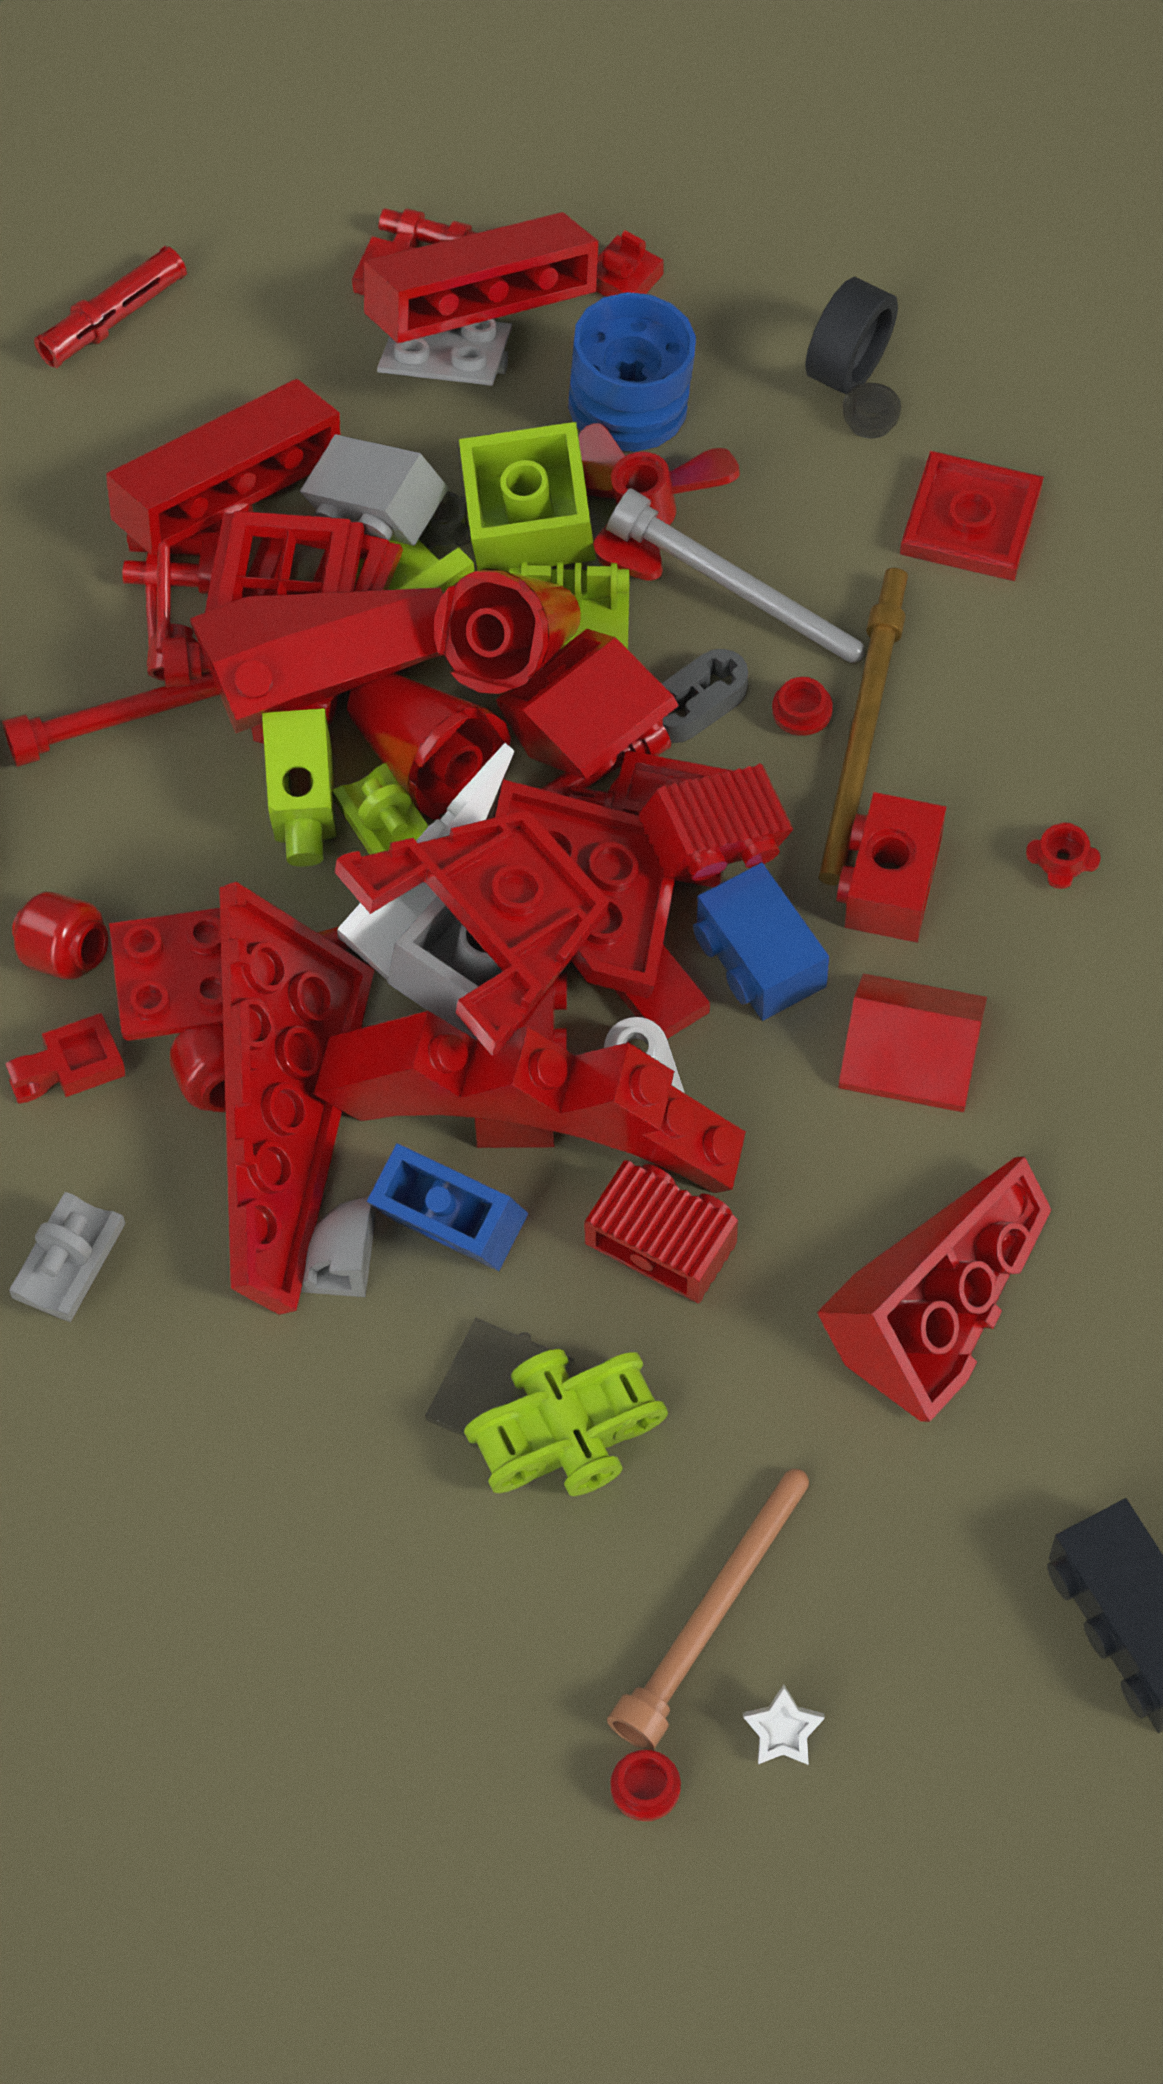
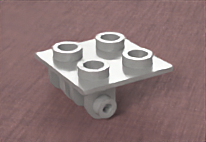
M491 319L399 344L389 336L378 364L377 372L492 386L496 374H506L508 351L504 350L512 330V323L495 322V320Z

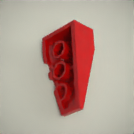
M441 587L247 596L190 618V623L234 731L239 733L262 724V713L295 711L438 656L439 653L434 642V616L443 592Z
M1014 1157L862 1267L817 1311L844 1365L919 1421L930 1422L969 1380L977 1364V1361L971 1354L984 1328L994 1329L1002 1312L996 1303L1010 1274L1021 1273L1052 1210L1025 1157Z

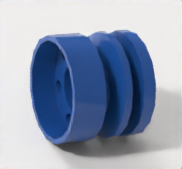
M626 292L604 297L586 308L575 325L568 410L573 422H576L577 428L580 431L590 424L600 423L607 428L622 451L631 452L658 447L677 434L686 420L696 335L689 319L672 303L650 294Z

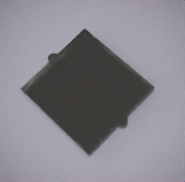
M475 1317L425 1415L426 1421L466 1437L464 1429L473 1419L493 1408L509 1404L527 1396L524 1389L515 1387L510 1377L512 1372L526 1360L552 1349L533 1342L528 1332L516 1335ZM567 1356L569 1363L565 1369L569 1375L575 1363L573 1358ZM469 1443L473 1448L478 1447V1444Z

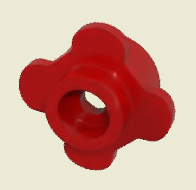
M1067 822L1049 827L1043 833L1041 840L1035 839L1030 841L1026 848L1027 860L1030 863L1038 864L1048 875L1047 881L1049 885L1057 889L1070 887L1073 878L1084 871H1095L1099 867L1101 860L1100 852L1096 848L1090 847V840L1087 834L1080 827ZM1065 853L1068 854L1069 857L1067 859H1061L1058 857L1057 854Z

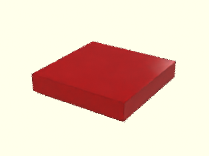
M930 451L901 541L900 555L1015 581L1042 491L1044 477Z

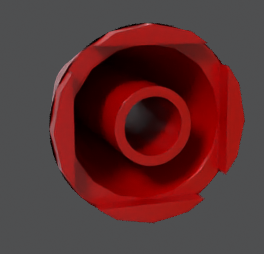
M478 570L461 578L441 596L434 616V642L439 655L445 654L454 670L450 673L459 683L479 693L501 694L525 685L572 638L580 624V607L572 592L561 585L503 570Z
M395 673L355 687L350 691L347 704L349 717L382 763L387 764L398 783L405 788L417 810L433 820L441 819L439 814H444L448 811L447 808L455 797L501 748L502 744L506 743L510 747L511 737L506 723L491 710Z

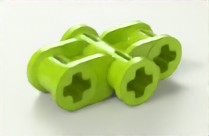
M561 1349L540 1353L520 1364L510 1377L515 1387L524 1389L527 1396L479 1415L464 1429L469 1443L478 1444L492 1473L488 1482L493 1492H509L560 1467H563L568 1477L564 1482V1486L569 1496L584 1495L615 1479L621 1473L623 1467L618 1457L609 1456L606 1448L650 1431L666 1419L669 1414L664 1402L655 1401L640 1372L643 1367V1361L639 1354L629 1352L615 1356L572 1378L569 1377L565 1369L569 1360L564 1350Z

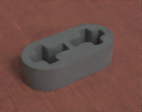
M713 649L702 654L661 683L674 696L679 705L674 711L685 707L684 717L681 718L679 715L672 713L663 718V725L670 737L671 743H680L693 738L745 699L748 690V668L742 656L727 649ZM715 674L723 679L730 675L732 676L731 684L727 685L719 680L710 685V676Z

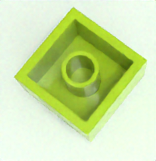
M576 422L459 439L471 541L478 570L497 569L509 572V568H521V562H528V565L552 567L557 566V562H564L565 565L596 560Z

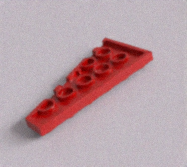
M235 881L219 887L230 1282L232 1290L281 1315L297 1310L304 1279L308 1246L316 1227L342 1110L314 1095L313 1092L329 1037L361 1029L375 969Z

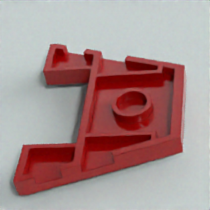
M529 810L450 829L448 836L417 843L414 838L390 843L389 850L362 857L360 851L347 853L337 858L335 874L370 914L425 882L503 972L458 999L455 1012L492 1056L503 1048L603 919L609 904L607 897Z

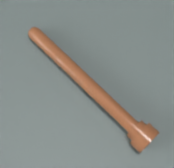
M790 1469L784 1474L644 1688H635L631 1695H622L608 1716V1725L630 1744L642 1750H654L667 1731L669 1723L666 1718L670 1713L667 1703L809 1486V1479L804 1471Z

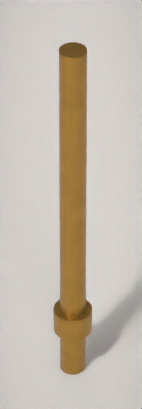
M888 568L885 571L878 604L874 605L870 610L866 633L870 637V643L818 876L819 880L827 885H839L842 868L847 864L852 828L859 808L893 645L902 637L906 614L901 608L908 574L900 568Z

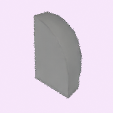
M369 1197L341 1203L333 1208L316 1225L308 1246L301 1292L366 1297L377 1209L367 1202Z

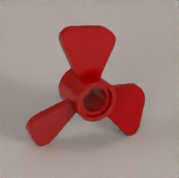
M600 423L586 426L578 435L587 496L614 498L617 506L628 489L632 488L651 500L650 507L658 511L657 518L668 525L673 522L677 511L674 494L726 485L735 481L740 476L739 464L726 448L709 449L669 472L666 461L657 454L635 452L625 456L607 428ZM606 526L596 536L593 543L598 561L602 565L611 566V563H617L618 569H629L630 576L646 581L656 580L662 575L663 564L660 549L648 540L643 539L639 543L630 538L626 542L606 530Z

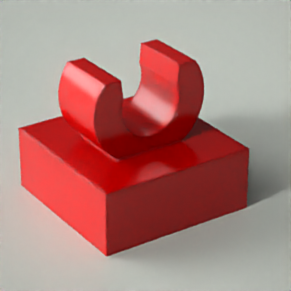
M625 230L621 236L617 235L598 256L596 292L605 297L626 292L647 294L663 276L664 260L645 250L646 242L643 239Z

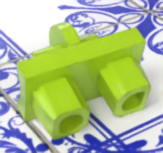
M386 763L376 767L368 776L360 781L341 785L332 790L334 802L369 854L389 850L390 843L409 838H414L417 841L429 827L411 801L412 799L405 788L398 783Z

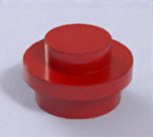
M795 677L788 680L777 690L773 697L772 715L776 724L782 730L793 735L807 736L815 734L827 726L832 716L833 703L831 696L820 682L810 677Z
M637 1750L624 1756L615 1766L610 1781L611 1795L617 1808L627 1817L644 1822L658 1820L666 1816L678 1802L681 1791L680 1775L675 1764L664 1754L654 1750Z

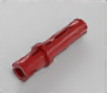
M163 246L156 254L119 278L118 281L91 300L86 301L82 299L76 302L70 308V315L34 338V345L41 358L50 367L58 368L64 361L89 343L96 345L108 338V330L138 308L144 306L173 283L186 277L187 270L181 257L171 247Z

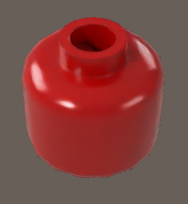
M44 891L32 897L16 914L12 925L14 948L19 960L29 969L60 979L76 980L97 967L103 960L109 943L108 931L100 911L90 902L58 892Z
M205 1025L180 1033L170 1048V1066L183 1096L190 1105L199 1110L226 1112L223 1025Z

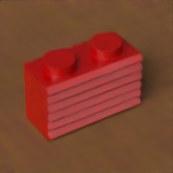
M761 763L754 767L749 765L744 769L738 768L733 772L728 770L723 774L717 773L711 777L707 775L702 779L695 778L690 782L685 780L680 784L664 785L656 790L639 813V822L644 824V833L649 835V844L654 846V855L659 857V866L664 868V877L668 879L690 874L694 881H702L722 872L727 867V864L743 861L746 868H752L760 863L766 864L778 856L780 853L778 847L794 830Z
M624 1160L584 1221L585 1244L699 1304L704 1294L709 1290L711 1283L715 1280L717 1273L721 1271L724 1262L727 1261L730 1252L735 1248L738 1219L720 1199L705 1193L699 1196H692L687 1190H681L676 1185L674 1179L661 1168L651 1164H644L642 1167L635 1166L630 1160Z

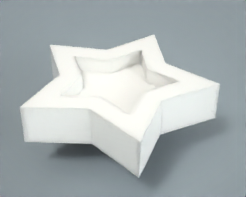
M784 1684L770 1706L743 1712V1718L760 1737L758 1764L781 1755H786L809 1765L807 1738L825 1718L824 1713L798 1707Z

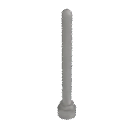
M630 488L616 506L608 521L606 530L626 542L630 538L639 543L643 539L648 540L847 662L856 663L864 657L865 647L861 641L658 519V511L650 507L651 500Z

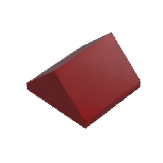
M863 973L853 1000L838 1088L964 1113L987 997Z

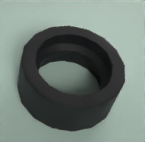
M855 276L845 281L833 294L814 329L805 362L807 376L849 396L860 390L875 370L889 343L898 313L897 297Z

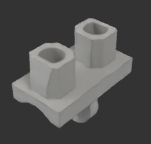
M64 1192L48 1222L41 1224L35 1234L36 1243L9 1289L11 1297L71 1323L126 1224L123 1215L114 1211L96 1208L77 1196Z

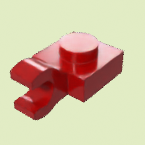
M102 1012L42 1033L44 1051L20 1056L5 1064L11 1078L9 1079V1084L18 1104L30 1102L41 1097L52 1085L58 1082L66 1098L126 1076L124 1063Z

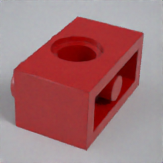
M873 792L868 815L856 813L852 828L849 850L858 851L855 867L844 865L839 880L836 902L847 904L844 928L918 943L942 842L947 806ZM893 863L900 866V868L885 869L880 867L879 864Z

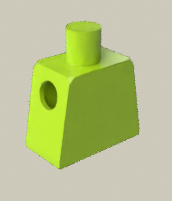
M325 709L262 713L268 810L275 841L285 842L286 861L288 864L299 867L317 865L324 860L323 840L337 837L336 808L332 790L335 789L333 753Z

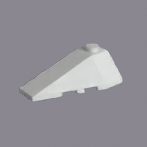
M504 743L448 806L446 814L440 820L437 819L416 842L420 843L448 836L451 828L486 820L514 750ZM423 882L371 914L360 903L337 929L338 938L388 981L395 942L437 895Z

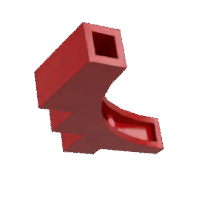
M430 1011L420 1012L329 1037L313 1092L314 1095L359 1121L417 1115L472 1117L534 1126L584 1138L633 1154L676 1172L713 1193L733 1190L746 1131L672 1086L675 1071L629 1042L573 1055L527 1026L517 1029L503 1048L492 1056L478 1039H474Z

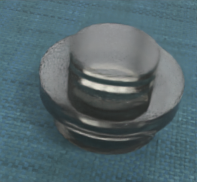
M864 383L857 385L846 394L843 401V417L846 423L856 435L863 438L875 439L886 435L900 418V399L891 388L883 384Z

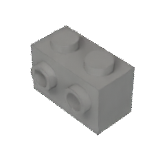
M335 434L300 492L316 509L314 514L316 517L350 519L351 522H362L365 527L364 534L414 546L449 488L421 453Z

